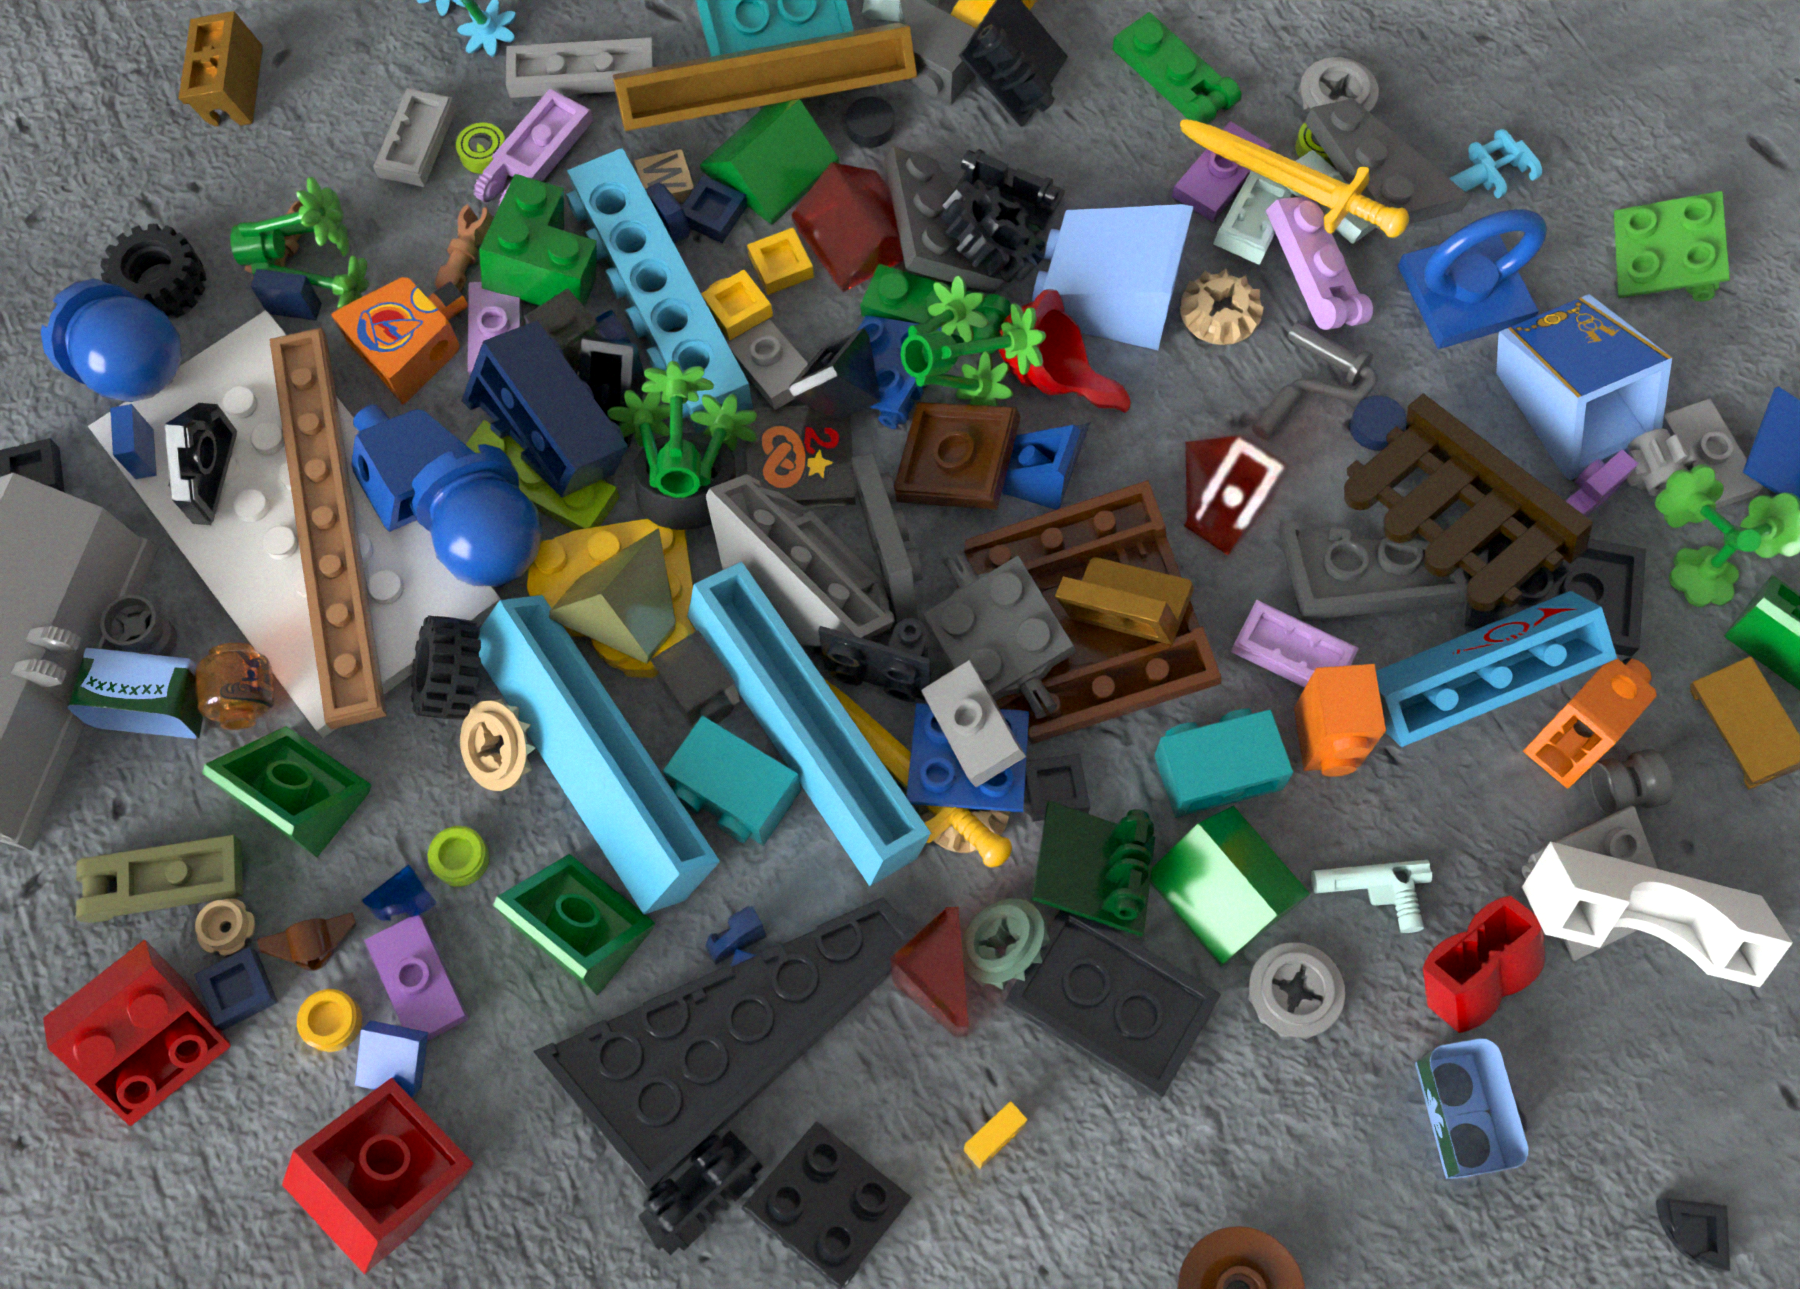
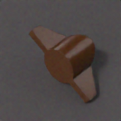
M353 912L326 920L320 918L309 919L291 925L284 932L257 939L261 953L292 962L308 971H316L327 964L333 951L354 929L356 923Z

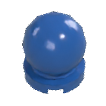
M94 278L75 282L55 296L53 301L57 303V306L50 315L48 327L42 325L40 331L44 352L55 368L81 384H86L88 388L104 398L127 402L152 398L172 383L182 361L180 334L161 309L148 300L138 298L120 285L106 283L103 280Z
M480 444L478 445L480 453L468 454L460 458H456L453 450L446 452L428 463L413 479L411 485L415 495L413 500L409 502L418 523L431 532L436 558L457 580L472 586L501 587L521 577L537 558L543 534L538 509L519 489L518 472L509 456L501 448Z

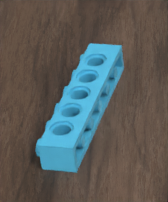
M620 148L567 170L573 191L565 194L570 209L577 222L586 219L590 230L585 231L586 238L597 241V260L606 258L610 268L605 270V274L615 297L619 299L625 296L631 306L625 309V313L635 336L641 338L646 335L651 345V348L646 349V354L652 368L666 371L670 361L678 362L682 372L690 367L701 366L705 368L704 375L701 378L708 379L714 384V388L711 390L697 391L699 396L697 402L687 400L683 404V418L688 417L696 433L705 431L708 426L694 422L690 418L694 411L706 410L702 403V396L704 394L713 396L721 405L728 395L734 394L738 402L737 411L753 410L749 383L624 149ZM652 289H660L656 292H648ZM673 328H683L677 332H667Z

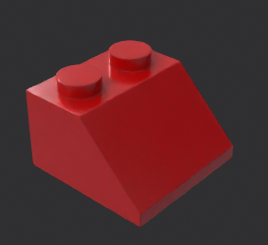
M391 1077L294 1149L282 1186L365 1275L414 1234L467 1175L474 1163Z

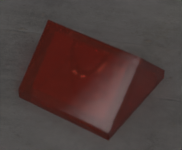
M831 162L791 214V218L842 292H845L873 277L878 263L892 267L902 262L904 256L890 188L876 170Z

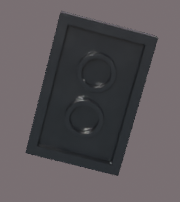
M1500 532L1475 555L1488 565L1511 545L1513 541ZM1589 539L1586 551L1573 563L1570 564L1563 559L1562 564L1553 572L1543 566L1518 588L1522 592V598L1512 608L1502 602L1493 610L1478 611L1467 602L1464 626L1479 629L1556 596L1573 591L1602 607L1616 654L1632 657L1640 649L1646 549Z
M1060 909L1047 930L1051 942L1040 950L1043 963H1032L1025 970V981L1017 979L1006 997L1004 1005L1160 1101L1211 1014L1221 993L1108 925Z

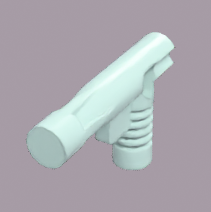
M1429 860L1313 870L1311 872V884L1315 894L1368 889L1372 905H1396L1395 909L1398 911L1397 916L1399 917L1398 923L1401 933H1413L1424 929L1422 916L1419 914L1417 894L1414 892V884L1430 883L1432 881ZM1393 872H1405L1407 874L1406 884L1400 882Z

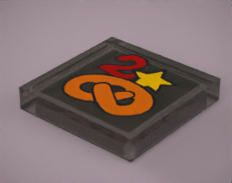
M809 405L783 406L776 410L773 407L745 409L753 410L757 413L756 420L747 425L756 433L757 440L755 442L746 441L747 474L760 481V487L779 492L806 508L856 505L851 415L836 421Z

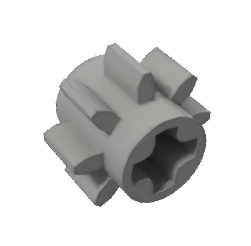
M1667 429L1652 430L1636 437L1628 445L1630 451L1628 455L1639 464L1627 478L1630 487L1637 485L1639 490L1646 488L1651 496L1660 494L1666 489L1667 479L1673 472L1680 469L1688 470V465L1697 462L1688 438L1681 439L1679 434L1670 436Z

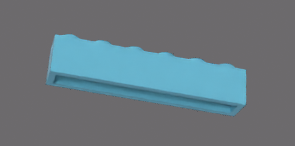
M741 561L693 585L687 618L788 767L798 773L801 786L868 885H874L915 861L931 832L743 562Z
M543 595L499 600L479 629L480 635L478 639L481 640L479 657H481L482 665L508 705L519 708V721L531 725L527 735L643 915L685 901L719 864L720 860L563 625L549 619L551 607Z

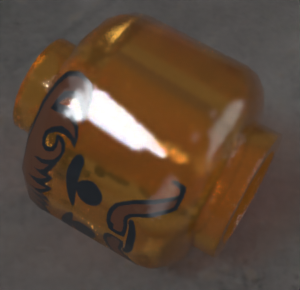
M246 643L220 644L211 648L208 655L197 663L195 683L198 710L205 718L220 722L221 728L227 730L250 728L256 724V718L265 715L272 709L275 701L272 666L268 658L256 652L252 645Z

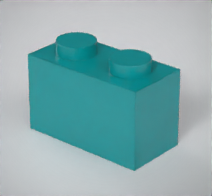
M1249 708L1238 709L1223 715L1219 719V723L1198 727L1196 722L1177 725L1166 731L1165 736L1161 737L1154 755L1175 818L1281 791L1285 788L1293 774L1271 709L1254 714Z
M703 715L663 770L668 784L684 808L696 814L701 808L705 809L719 818L716 824L722 831L741 843H745L748 838H751L764 846L801 792L798 773Z

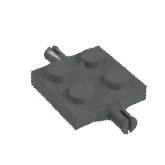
M965 551L954 553L964 569L963 572L960 571L951 555L948 556L944 564L949 569L959 588L950 597L925 611L923 615L953 667L957 668L970 660L977 668L995 701L1003 696L1022 692L1035 717L1040 719L1047 716L1036 698L1040 696L1051 714L1056 710L1057 704L1053 701L1041 680L1044 679L1053 666L1077 653L1023 562L1019 556H1016L990 573L978 576Z

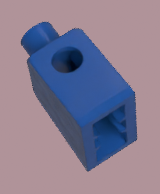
M372 404L361 409L353 420V425L359 432L354 440L351 462L352 470L381 522L389 532L417 520L409 504L415 495L411 484L417 474L428 463L452 450L456 458L475 454V452L424 410L414 409L390 419L379 405Z

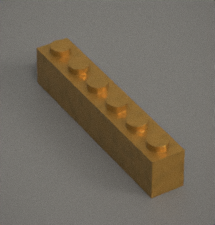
M894 23L613 74L612 78L622 125L625 131L916 78L917 72L910 26Z

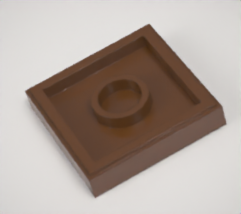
M917 402L894 483L896 501L898 503L997 510L1021 418L1017 408Z

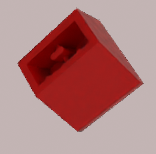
M145 939L43 1017L47 1048L130 1127L231 1047L228 1038L221 1029L214 1026L210 1014L186 981Z

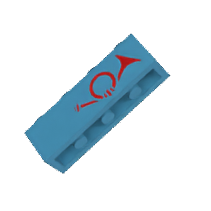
M1569 591L1377 670L1376 676L1386 727L1385 733L1401 747H1404L1617 659L1602 607L1573 591Z

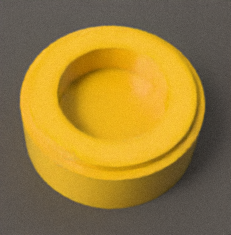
M323 989L313 993L303 1002L297 1015V1029L301 1038L310 1046L324 1052L338 1051L350 1045L359 1034L362 1026V1012L358 1003L352 997L337 989Z

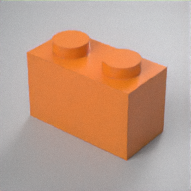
M1375 664L1315 668L1294 706L1304 771L1321 770L1322 775L1329 777L1351 774L1362 765L1385 733L1386 727Z

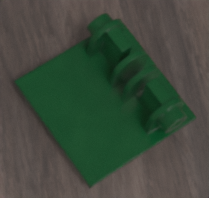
M1049 800L1046 807L1031 900L1142 937L1145 930L1155 836H1153L1154 824L1149 820V814L1140 809H1133L1128 811L1126 817L1122 818L1117 824Z

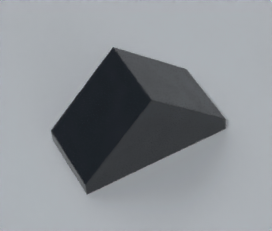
M865 328L821 348L788 387L792 395L836 421H840L881 402L870 337Z
M587 336L581 338L579 379L584 380L589 385L595 401L608 419L619 425L621 421L610 418L607 413L608 410L617 406L627 407L624 396L626 390L634 391L642 400L644 395L642 385L647 382L637 345ZM633 433L624 437L628 447L631 444Z

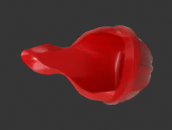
M1043 290L1034 302L1021 307L1024 313L1027 308L1032 307L1035 309L1036 324L1034 329L1041 330L1046 334V339L1036 345L1042 355V366L1035 367L1031 363L1029 372L1024 375L1019 371L1018 357L1007 359L1005 348L998 349L1004 363L1010 365V373L1020 380L1021 385L1037 387L1042 393L1048 395L1073 392L1079 397L1084 396L1097 408H1114L1123 413L1129 411L1131 401L1125 388L1117 381L1097 374L1091 369L1080 327L1071 316L1065 313L1062 297L1057 290ZM1011 314L1004 320V322L1013 323ZM1001 329L1000 336H1003L1004 332Z

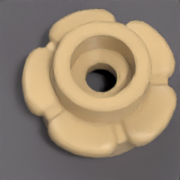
M229 898L207 904L197 916L195 930L197 940L205 951L209 953L218 951L223 956H229L244 948L245 940L253 935L256 924L254 915L246 911V905L242 901ZM230 923V930L223 933L221 930L222 925Z

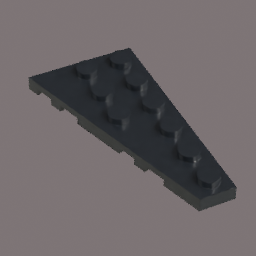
M883 897L818 925V928L787 943L782 944L780 942L760 951L761 954L732 967L731 965L725 966L643 1002V1006L609 1021H606V1019L584 1028L585 1031L557 1044L550 1043L533 1052L645 1187L652 1192L683 1165L702 1144L717 1134L923 945L921 937Z

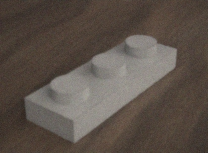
M652 37L507 46L506 88L509 97L544 96L549 89H553L562 95L615 92L613 74L655 67Z

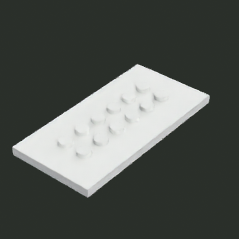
M265 310L179 366L172 383L154 397L134 402L126 401L119 405L132 404L154 429L156 476L135 480L113 456L110 412L88 427L263 661L267 663L269 660V669L322 738H325L336 729H330L325 724L269 341L271 338L285 336L286 334ZM337 398L383 693L386 694L413 674L414 668H412V664L416 655V641H419V631L421 626H423L425 617L431 615L476 621L477 627L485 622L501 598L491 586H472L457 580L436 558L431 532L426 530L417 520L391 532L384 527L353 473L351 466L355 436L359 431L353 425L354 417ZM197 403L218 404L238 431L214 522L211 525L192 524L172 501L171 489L168 486L170 477L164 424Z

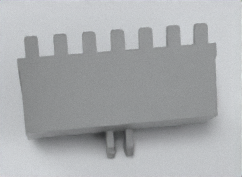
M16 473L0 477V842L31 851L85 725L67 708L85 649H117L101 632V615L107 605L116 598L127 594L140 595L159 548L148 539L137 536L103 507Z

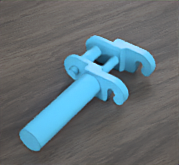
M1499 129L1495 132L1493 141L1483 146L1478 142L1471 143L1468 148L1469 159L1475 165L1449 179L1465 192L1480 184H1483L1487 190L1496 186L1494 196L1500 198L1506 194L1507 185L1504 178L1497 171L1498 168L1507 163H1510L1512 167L1517 166L1522 173L1531 168L1529 178L1535 180L1542 175V167L1537 157L1523 140L1515 142L1506 130ZM1499 150L1504 157L1494 161L1489 154Z

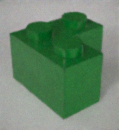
M514 174L479 248L482 289L518 297L522 301L580 318L596 281L597 241L563 231L564 188Z

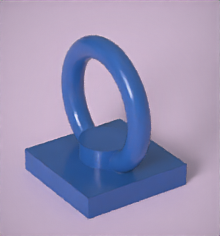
M1526 209L1497 212L1468 224L1447 238L1442 244L1402 255L1398 268L1438 349L1494 334L1537 316L1539 311L1518 270L1536 255L1545 241L1547 227L1544 219L1538 213ZM1512 231L1525 232L1520 242L1508 252L1500 234Z

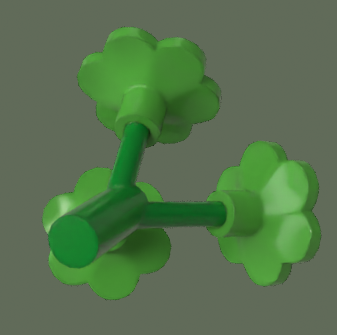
M1700 464L1691 471L1680 469L1673 472L1667 479L1666 489L1658 494L1655 501L1657 510L1664 514L1665 522L1673 528H1679L1689 521L1699 523L1707 519L1724 533L1725 545L1720 550L1712 546H1703L1698 550L1691 548L1679 550L1673 559L1675 568L1669 573V582L1672 587L1684 592L1686 600L1693 606L1705 607L1710 602L1716 605H1725L1734 597L1733 585L1739 578V571L1736 566L1727 562L1736 550L1755 551L1757 555L1767 559L1778 554L1785 556L1799 554L1800 500L1796 495L1784 492L1776 495L1774 498L1769 495H1760L1753 498L1749 504V516L1742 520L1740 527H1737L1716 511L1715 502L1721 498L1724 487L1719 480L1715 479V472L1711 467Z

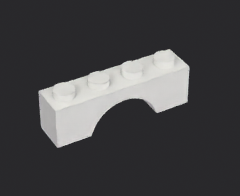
M1551 841L1522 886L1546 935L1600 948L1614 927L1633 928L1652 934L1675 946L1690 957L1708 975L1757 987L1762 986L1793 943L1761 895Z

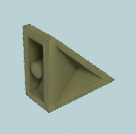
M659 528L580 576L550 609L549 619L648 664L675 630L676 624Z

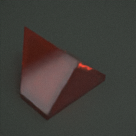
M1242 435L1185 442L1187 521L1184 527L1226 555H1230L1274 499L1287 464Z
M958 906L946 907L890 958L892 983L954 1037H967L969 1022Z

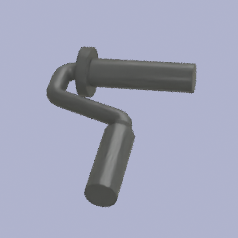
M1297 321L1288 334V340L1348 373L1346 382L1356 385L1362 377L1364 380L1357 389H1350L1310 379H1297L1292 384L1282 388L1253 424L1252 431L1259 438L1268 440L1300 401L1302 391L1358 402L1363 400L1378 381L1376 371L1370 366L1373 354L1364 350L1358 355Z

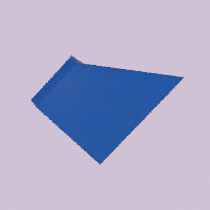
M1090 422L1078 426L1069 425L1016 435L1002 493L1054 510L1060 509Z

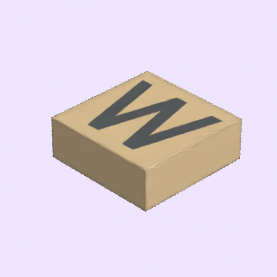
M682 149L634 160L637 175L645 189L660 182L666 186L679 203L684 202L694 189Z

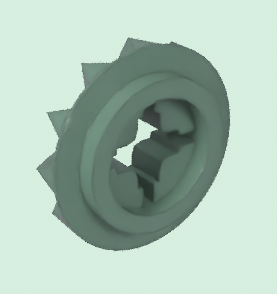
M1004 899L989 905L974 917L962 937L960 959L964 970L982 987L987 984H993L1003 990L1010 979L1015 978L1025 981V970L1032 963H1043L1040 950L1051 942L1045 930L1047 920L1032 903L1023 899ZM1012 935L1016 939V943L1008 945L1005 954L1001 955L997 951V947L1006 945L1008 936Z

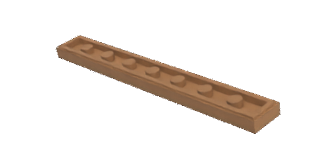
M322 328L271 338L269 341L325 724L330 729H336L386 717L387 712L327 336Z

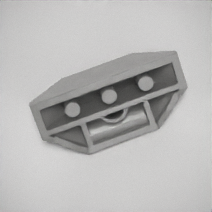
M748 474L709 488L706 500L723 570L742 561L800 645L821 646L818 632L820 626L866 640L891 628L895 620L893 613L889 611V600L883 581L811 510L779 492L760 487V481Z

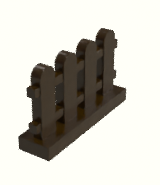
M1424 393L1408 405L1406 431L1403 432L1396 426L1387 434L1386 441L1389 445L1367 464L1363 465L1356 460L1347 467V476L1350 478L1344 485L1345 503L1355 510L1369 509L1378 501L1386 506L1389 511L1384 517L1383 530L1385 536L1393 542L1405 543L1412 540L1418 534L1428 540L1430 544L1425 550L1424 565L1432 575L1438 577L1449 576L1460 567L1470 574L1473 578L1467 585L1466 600L1475 610L1490 611L1502 602L1512 608L1522 598V592L1518 588L1540 568L1545 566L1553 572L1562 564L1563 559L1571 564L1587 549L1593 522ZM1418 467L1429 475L1427 479L1405 497L1393 489ZM1460 499L1471 509L1447 530H1444L1434 520ZM1502 532L1513 543L1487 565L1475 554Z

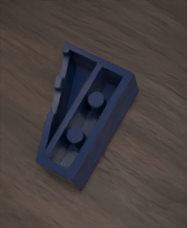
M538 320L482 342L461 401L470 410L478 407L484 410L494 420L491 423V430L500 439L510 435L524 449L521 452V459L561 498L613 475L628 448L618 425L608 419L595 401L589 385L584 380L579 379L564 358L563 351L558 342L548 336Z

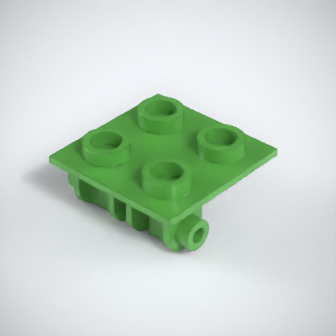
M1723 191L1614 210L1619 298L1686 288V291L1692 295L1693 300L1704 302L1711 300L1715 296V291L1720 286L1719 282L1730 281Z

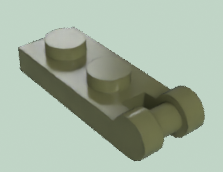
M228 835L80 859L76 862V880L82 883V898L76 901V920L87 923L104 922L113 919L114 916L243 896L242 841L235 835ZM117 877V892L108 893V881Z

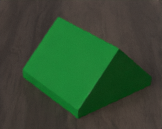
M796 99L763 107L700 164V169L712 180L745 194L747 206L773 225L839 164V157L802 101Z
M1772 575L1728 629L1724 637L1800 691V593Z
M287 726L206 763L202 772L231 798L316 858L366 798L372 786L369 782Z
M1234 805L1199 822L1152 867L1150 883L1220 966H1223L1310 895L1309 891Z
M571 854L564 856L498 895L493 904L515 929L597 996L652 932L656 924Z

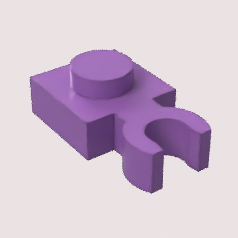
M1623 449L1606 464L1599 458L1596 459L1575 480V483L1581 488L1565 501L1588 517L1623 485L1639 463Z

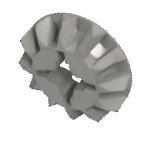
M1331 57L1315 62L1305 71L1300 82L1298 95L1302 96L1304 111H1310L1312 107L1353 98L1372 114L1378 100L1379 87L1374 75L1364 65L1348 58ZM1344 84L1347 85L1345 96H1341L1337 100L1330 99V92L1334 93L1338 88L1341 89Z
M1290 942L1274 946L1257 960L1249 975L1248 1000L1253 1004L1260 1023L1268 1025L1278 1032L1281 1037L1311 1038L1329 1029L1342 1012L1345 1002V986L1342 975L1328 955L1311 945ZM1300 969H1302L1301 979L1304 980L1302 989L1310 993L1311 997L1315 999L1311 1001L1302 999L1290 1013L1288 1012L1289 1004L1287 1003L1288 993L1280 990L1278 984H1289L1299 973Z

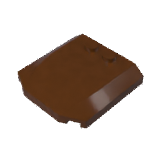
M1149 480L966 539L964 551L978 576L990 573L1014 557L1019 556L1077 653L1053 666L1044 679L1041 680L1051 698L1057 704L1056 710L1051 714L1040 696L1036 698L1047 715L1040 719L1035 717L1022 692L1006 695L995 701L999 709L1029 711L1028 740L1032 744L1221 684L1220 671L1204 628L1199 625L1191 601H1189L1174 642L1170 645L1073 620L1055 597L1063 576L1082 581L1087 566L1094 557L1181 577L1166 536V526Z

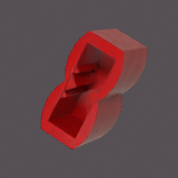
M1512 896L1502 897L1483 907L1470 922L1467 932L1453 935L1438 944L1430 952L1423 965L1428 1007L1458 1033H1463L1479 1027L1490 1019L1498 1009L1502 997L1517 993L1529 986L1539 976L1545 964L1544 931L1536 915Z

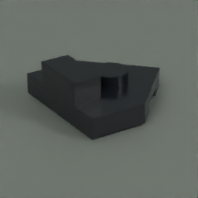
M197 403L164 424L170 477L168 486L171 489L172 501L192 524L211 525L214 522L238 431L218 404Z

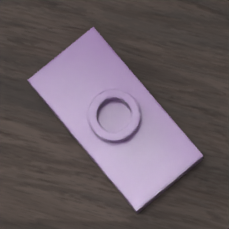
M481 282L469 283V375L472 373L484 340L523 326V301L518 297L482 289Z
M1256 600L1232 647L1231 653L1305 688L1315 668L1349 666L1359 648Z

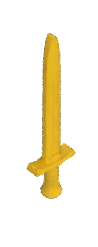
M1187 119L1180 122L1182 132L1206 149L1331 208L1332 210L1324 216V227L1329 234L1337 229L1345 216L1350 212L1361 219L1364 218L1368 222L1371 221L1374 225L1377 224L1390 238L1398 237L1408 226L1409 214L1405 208L1386 207L1377 201H1372V199L1361 195L1369 183L1368 167H1359L1354 180L1350 184H1346L1217 127Z
M825 680L888 772L907 789L911 752L851 698ZM924 805L935 816L924 822L931 832L926 843H931L947 828L953 826L962 836H965L967 841L976 847L986 866L998 867L1010 857L1012 852L1010 839L991 832L968 808Z

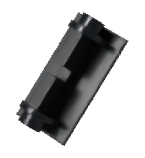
M978 149L976 152L968 150L965 153L961 163V169L965 170L954 189L955 191L966 180L972 185L977 180H981L987 190L995 185L998 187L1003 198L1006 199L1009 196L1015 198V202L1018 201L1028 211L1029 216L1026 218L1028 223L1038 226L1042 231H1044L1065 194V190L1053 185L1052 178L1047 177L1043 179L1018 168L1015 170L1010 168L1009 164L986 155L982 149Z

